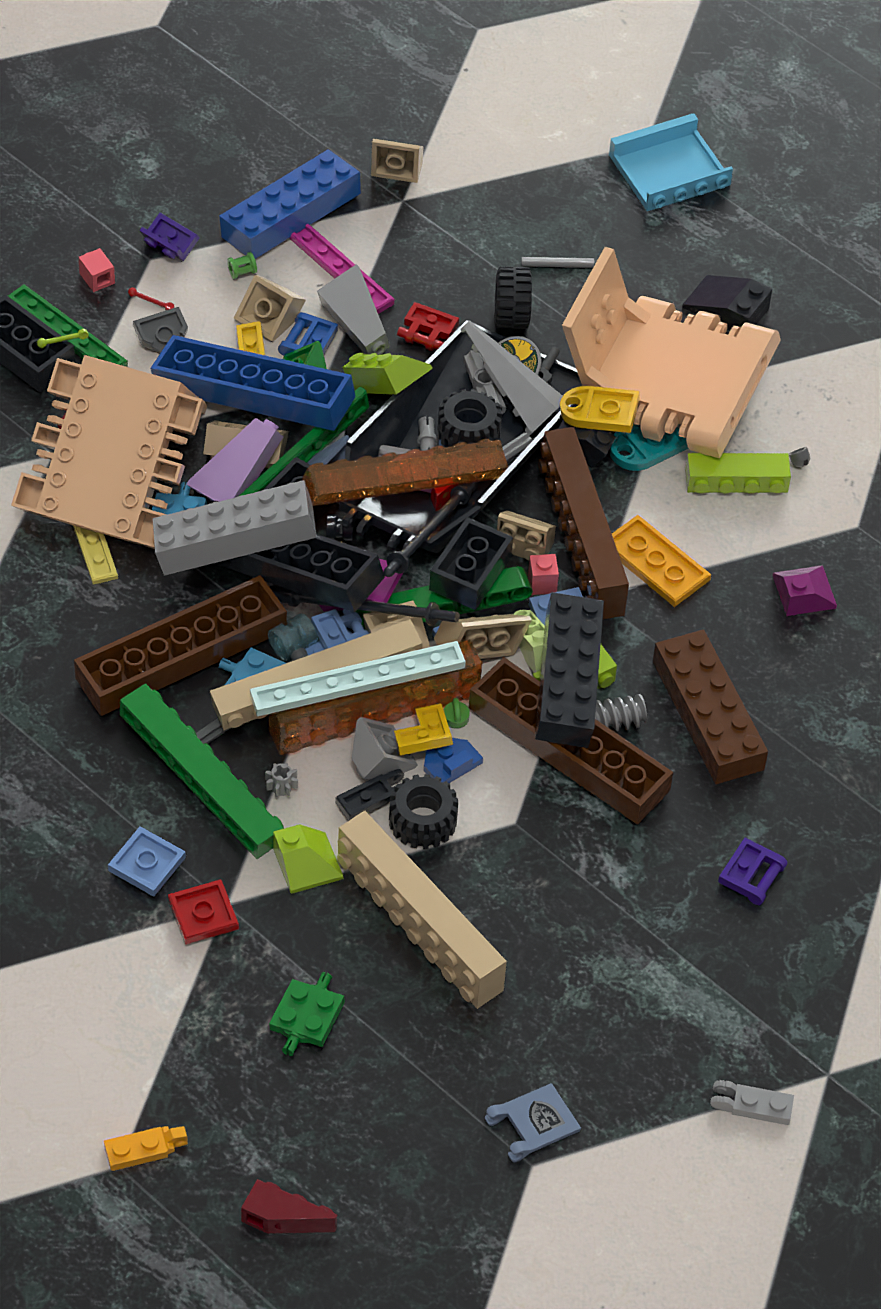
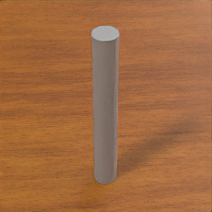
M522 257L521 265L522 267L594 268V258Z

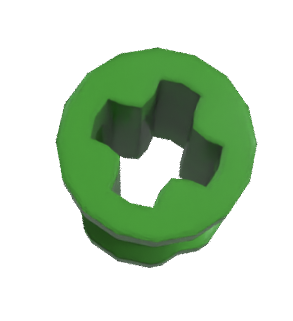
M248 252L243 257L235 259L230 257L227 259L228 269L233 279L245 273H257V264L252 252Z

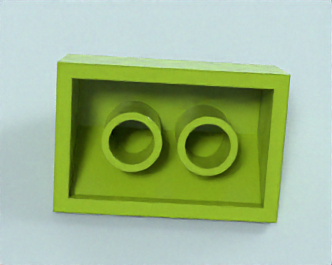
M357 353L350 357V362L342 367L346 374L352 376L354 391L362 387L367 390V393L398 394L432 369L431 364L403 355H391L390 353L384 355Z

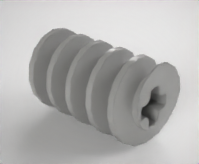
M637 694L634 700L631 696H625L624 701L617 697L613 703L610 699H605L603 705L599 700H596L595 719L608 728L609 725H613L615 732L619 731L620 723H623L625 729L629 730L630 722L632 721L636 728H640L641 720L645 723L647 722V712L643 696Z

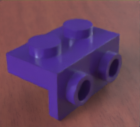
M162 213L157 215L148 230L144 227L140 229V232L145 237L143 241L154 249L156 246L163 249L162 252L173 260L177 257L184 261L200 239L196 233Z

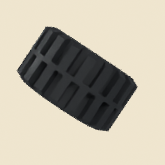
M499 266L495 284L497 328L527 329L530 324L532 305L531 270L529 267Z
M466 389L460 390V393L453 392L450 397L446 396L443 399V403L439 406L437 427L438 439L441 440L443 447L448 446V451L452 453L455 451L460 456L466 454L468 457H473V454L478 456L484 455V451L490 452L493 446L498 444V439H500L502 410H500L499 403L495 402V398L492 396L487 397V393L483 391L478 393L477 390L473 389L471 391H466Z
M417 774L413 775L411 780L409 778L403 779L402 785L397 784L395 786L394 792L390 796L389 826L396 838L401 837V842L405 845L410 843L412 848L417 849V846H423V849H429L430 845H433L434 848L440 846V841L446 843L449 840V835L453 836L455 827H457L458 798H456L455 790L450 789V784L447 781L442 783L440 777L430 778V774H424V777H419ZM428 808L435 811V813L424 816L412 812V810Z

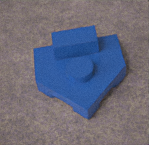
M452 738L453 745L427 750L424 772L430 774V778L437 776L441 778L442 783L446 781L450 783L481 765L483 757L468 740Z

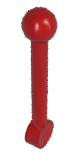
M132 287L128 290L129 296H137L164 307L165 311L175 308L172 302L164 303L137 292L136 288Z

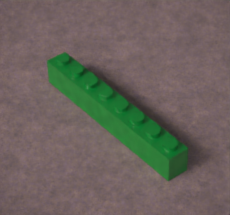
M145 683L120 700V715L256 859H259L273 849V831L284 829L281 820L277 816H272L266 810L263 801L258 797L255 798L249 792L244 781L238 780L224 761L220 762L212 748L207 743L203 744L197 738L194 729L189 725L186 726L180 720L176 710L172 707L169 708L156 690H152Z

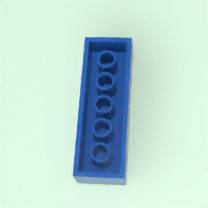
M328 149L219 215L221 237L244 255L252 252L256 259L290 238L292 233H298L303 230L306 224L311 225L361 194L360 172Z

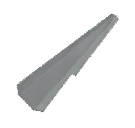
M468 321L460 329L461 332H466L474 343L472 349L475 353L480 352L485 360L484 368L502 396H507L515 407L513 413L516 417L521 416L527 426L525 432L531 435L560 407L563 395L475 324Z

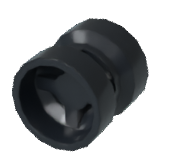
M328 514L326 538L332 540L342 538L344 541H352L354 525L349 529H345L342 526V534H340L341 522H343L344 518L338 517L336 514Z

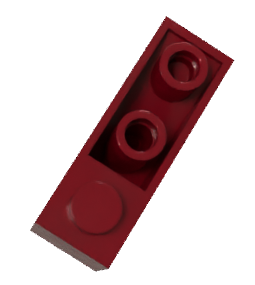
M257 1179L241 1207V1222L268 1234L335 1232L337 1229V1214L326 1206H317L308 1202L306 1198L299 1194L285 1192L272 1182L265 1183Z

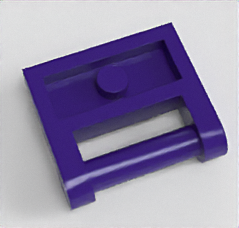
M744 838L720 874L718 882L748 897L753 904L761 905L766 898V891L777 874L782 872L788 863L783 856ZM763 862H766L770 867L757 887L751 885L750 882Z

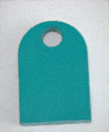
M633 423L631 433H614L616 438L609 452L612 460L618 466L627 470L641 471L689 448L686 438L679 436L678 427H676L672 434L665 432L661 441L658 442L644 438L641 432V425ZM627 451L630 453V455L623 456L618 452Z

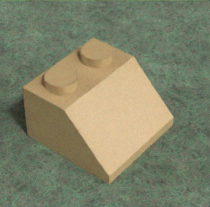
M373 139L371 176L418 183L423 163V146Z

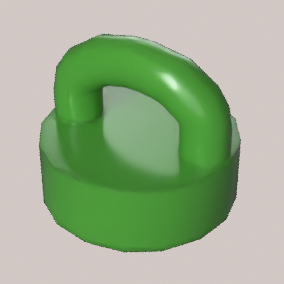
M454 698L453 702L445 706L444 713L449 727L462 728L467 725L470 710L466 704L460 702L458 698Z

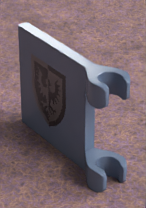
M552 1083L507 1103L490 1106L486 1110L488 1115L485 1116V1120L490 1126L496 1125L508 1117L523 1141H517L510 1145L511 1151L508 1152V1156L512 1162H518L531 1152L581 1130L580 1125Z

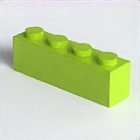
M701 453L687 454L685 467L687 493H788L791 480L788 453H722L720 459Z

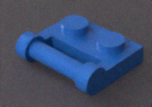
M298 313L294 320L295 324L287 338L278 346L279 353L284 356L287 353L319 341L322 345L323 354H325L338 331V324L307 313ZM309 327L299 345L295 344L303 328Z

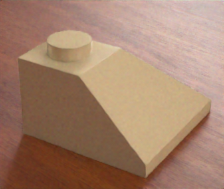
M254 275L234 319L242 324L260 321L263 336L271 341H275L295 322L294 320L297 314L300 313L306 299L281 285Z

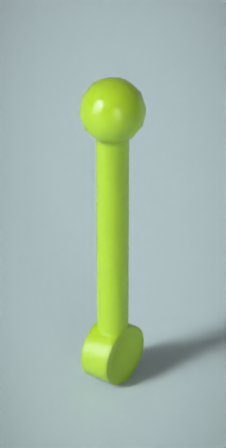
M81 329L78 333L51 339L40 338L37 341V345L40 348H44L47 344L80 338L83 340L89 334L86 329Z

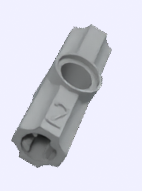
M471 350L464 356L463 361L472 382L473 390H477L478 393L483 391L487 393V397L492 396L495 398V402H498L502 414L505 413L506 406L500 391L483 366L485 360L480 352L475 353L474 350Z

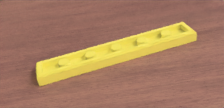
M73 525L92 583L97 584L118 579L104 534Z

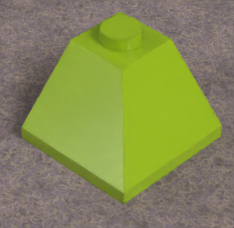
M301 824L273 831V850L291 894L343 879L342 871L326 832Z

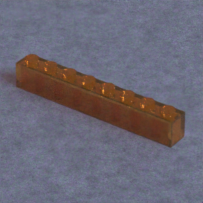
M483 439L473 444L461 442L452 447L435 446L424 451L412 449L403 454L391 452L384 454L382 457L372 458L371 456H364L354 461L341 459L333 464L326 465L315 463L308 467L302 480L305 481L312 505L314 506L498 479L507 470L508 464L501 441Z

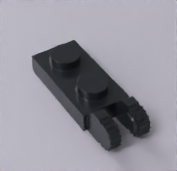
M396 769L385 775L376 776L337 795L335 803L348 821L363 811L369 813L390 802L391 793L394 792L395 786H391L400 782L404 777V773L401 769Z

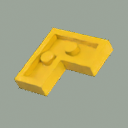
M442 704L416 708L415 712L419 726L394 730L400 755L453 745L452 735Z

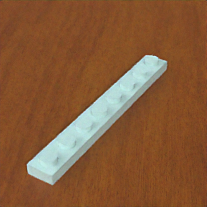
M458 641L252 688L250 689V697L258 717L465 668L466 661Z

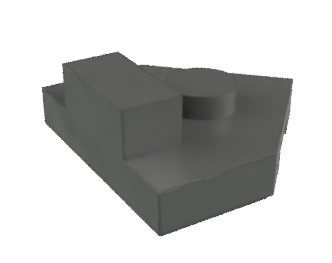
M179 307L133 321V327L141 345L159 353L162 352L173 335L185 337L188 331V325Z

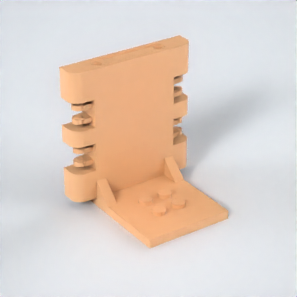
M604 247L562 324L582 386L640 391V400L634 424L641 425V432L644 438L660 442L665 432L672 434L679 424L681 425L679 436L686 438L689 450L720 459L781 341L779 332L766 327L744 323L742 327L733 326L727 335L725 334L727 324L720 321L719 315L699 311L696 316L689 314L684 323H681L682 312L677 311L673 303L646 296H640L635 303L628 297L614 249Z
M84 355L82 364L57 358L47 391L52 395L70 400L69 404L57 400L52 402L54 408L67 412L64 419L55 415H48L47 421L62 426L61 429L37 422L31 441L54 449V453L38 449L36 455L44 459H50L51 463L49 468L34 464L31 470L47 476L46 479L21 472L11 506L39 516L155 549L153 518L167 514L150 510L149 506L166 509L168 504L165 501L152 499L154 490L164 494H171L172 492L171 487L159 484L157 480L179 485L185 468L180 463L164 459L167 456L182 460L183 454L179 451L167 449L169 441L183 445L188 440L185 437L172 434V432L175 430L195 435L201 414L205 415L207 404L178 381Z

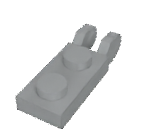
M715 1081L713 1085L715 1092L735 1097L733 1101L730 1097L714 1096L711 1098L710 1103L713 1108L732 1112V1115L784 1125L790 1124L794 1095L740 1084L735 1085L730 1081Z

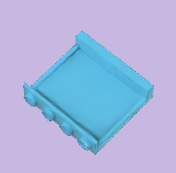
M694 113L617 136L610 140V158L646 211L681 202L685 199L731 185L732 166L723 168L697 131L698 118Z

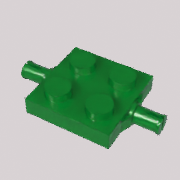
M322 972L316 985L292 979L269 1023L270 1030L281 1033L288 1038L282 1048L284 1054L287 1055L289 1053V1056H293L298 1043H311L323 1047L345 1003L344 995L327 990L332 980V976L329 973Z

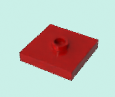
M221 879L168 894V900L185 945L239 929L238 920Z

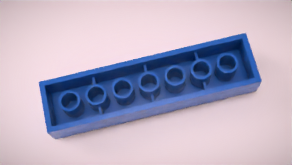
M175 335L170 338L150 368L153 375L181 382L204 401L333 431L356 397L350 374Z

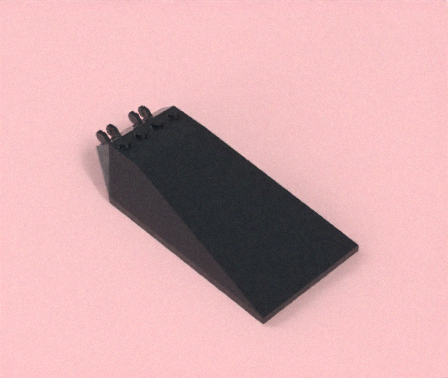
M467 320L425 362L431 364L432 369L398 394H393L346 444L339 510L347 513L343 520L342 526L345 529H349L354 525L356 518L362 520L356 530V534L363 536L368 531L370 525L393 534L387 544L388 549L392 551L398 547L401 539L407 541L403 545V550L438 511H435L431 493L410 488L403 484L400 488L385 484L386 461L378 458L379 448L381 445L421 451L418 445V436L420 435L418 421L420 418L426 417V424L429 425L428 417H432L435 422L434 433L438 441L435 449L436 454H439L437 427L440 404L443 403V399L446 396L450 397L453 392L460 393V390L466 389V391H471L473 389L463 359L465 355L473 350L472 345L474 343L466 332L462 333L460 330L468 322ZM476 325L497 343L506 339L504 336ZM540 353V354H541V364H542L543 360L545 359V357H546L547 355H544V354ZM558 360L554 361L549 370V373L552 374L551 387L561 395H564L569 390L582 386L576 368ZM502 396L506 411L502 414L500 439H498V444L493 446L490 455L521 434L526 433V424L521 416H515L513 413L515 407L507 396ZM560 407L529 435L533 441L525 450L481 480H477L478 488L471 494L470 500L464 505H457L420 545L421 548L429 552L439 553L451 541L467 517L473 519L540 446V443L544 440V432L554 430L561 423L563 418L560 413ZM437 470V480L457 477V485L461 484L465 477L470 476V479L474 478L472 475Z

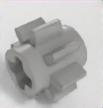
M274 763L272 772H265L266 790H272L276 797L290 796L292 788H298L297 769L292 770L288 763Z

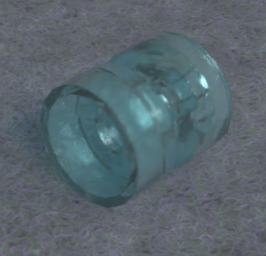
M303 613L288 619L286 626L281 623L268 631L270 644L282 660L291 658V654L296 649H306L318 642L317 632L312 622Z

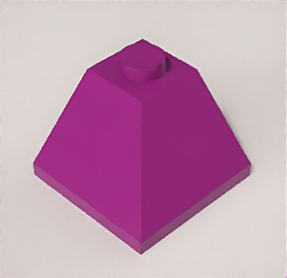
M823 565L773 573L786 616L837 608Z

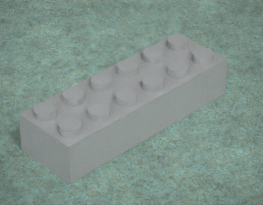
M304 480L153 518L155 554L164 575L316 538L313 505Z

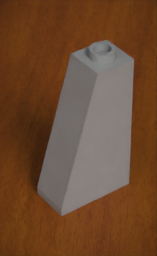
M357 264L317 290L322 306L364 354L377 353V355H381L390 347L364 277Z

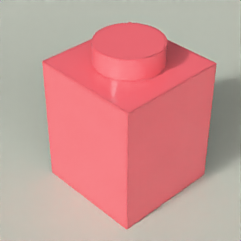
M100 248L79 256V273L93 292L115 284L114 266Z
M556 554L530 555L528 579L533 590L532 595L557 592L559 572Z

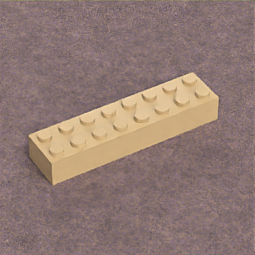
M363 811L341 825L337 841V860L339 864L354 875L357 884L361 888L365 887L371 893L374 902L379 907H384L393 923L400 925L406 931L409 940L422 948L428 961L435 963L441 969L445 979L450 983L453 982L459 988L462 997L467 1002L471 1001L478 1009L503 992L507 961L366 811Z

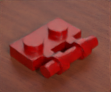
M414 302L404 318V325L410 328L400 327L397 336L405 338V341L413 344L416 342L424 345L426 349L434 351V349L437 350L444 343L439 341V338L447 340L455 332L459 325V318ZM419 331H423V332H426V333H428V334H430V335H429V337H428V336L422 335V334H420V333H418V332H419Z

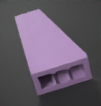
M255 418L189 479L186 485L212 502H220L238 497L258 479L281 442L283 436L277 431L279 427L267 419L263 423Z

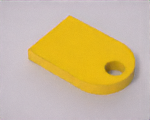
M595 386L576 387L566 392L561 398L560 413L563 420L574 427L631 433L640 400V391ZM577 404L578 406L569 407L568 405Z

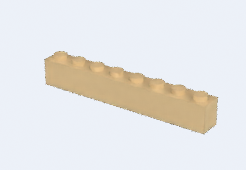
M411 619L211 690L212 705L223 730L236 728L243 723L254 719H261L268 715L257 717L250 697V689L420 650L423 649V643Z

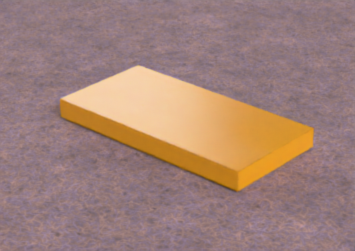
M636 515L612 533L622 564L674 607L711 580V574L639 515Z

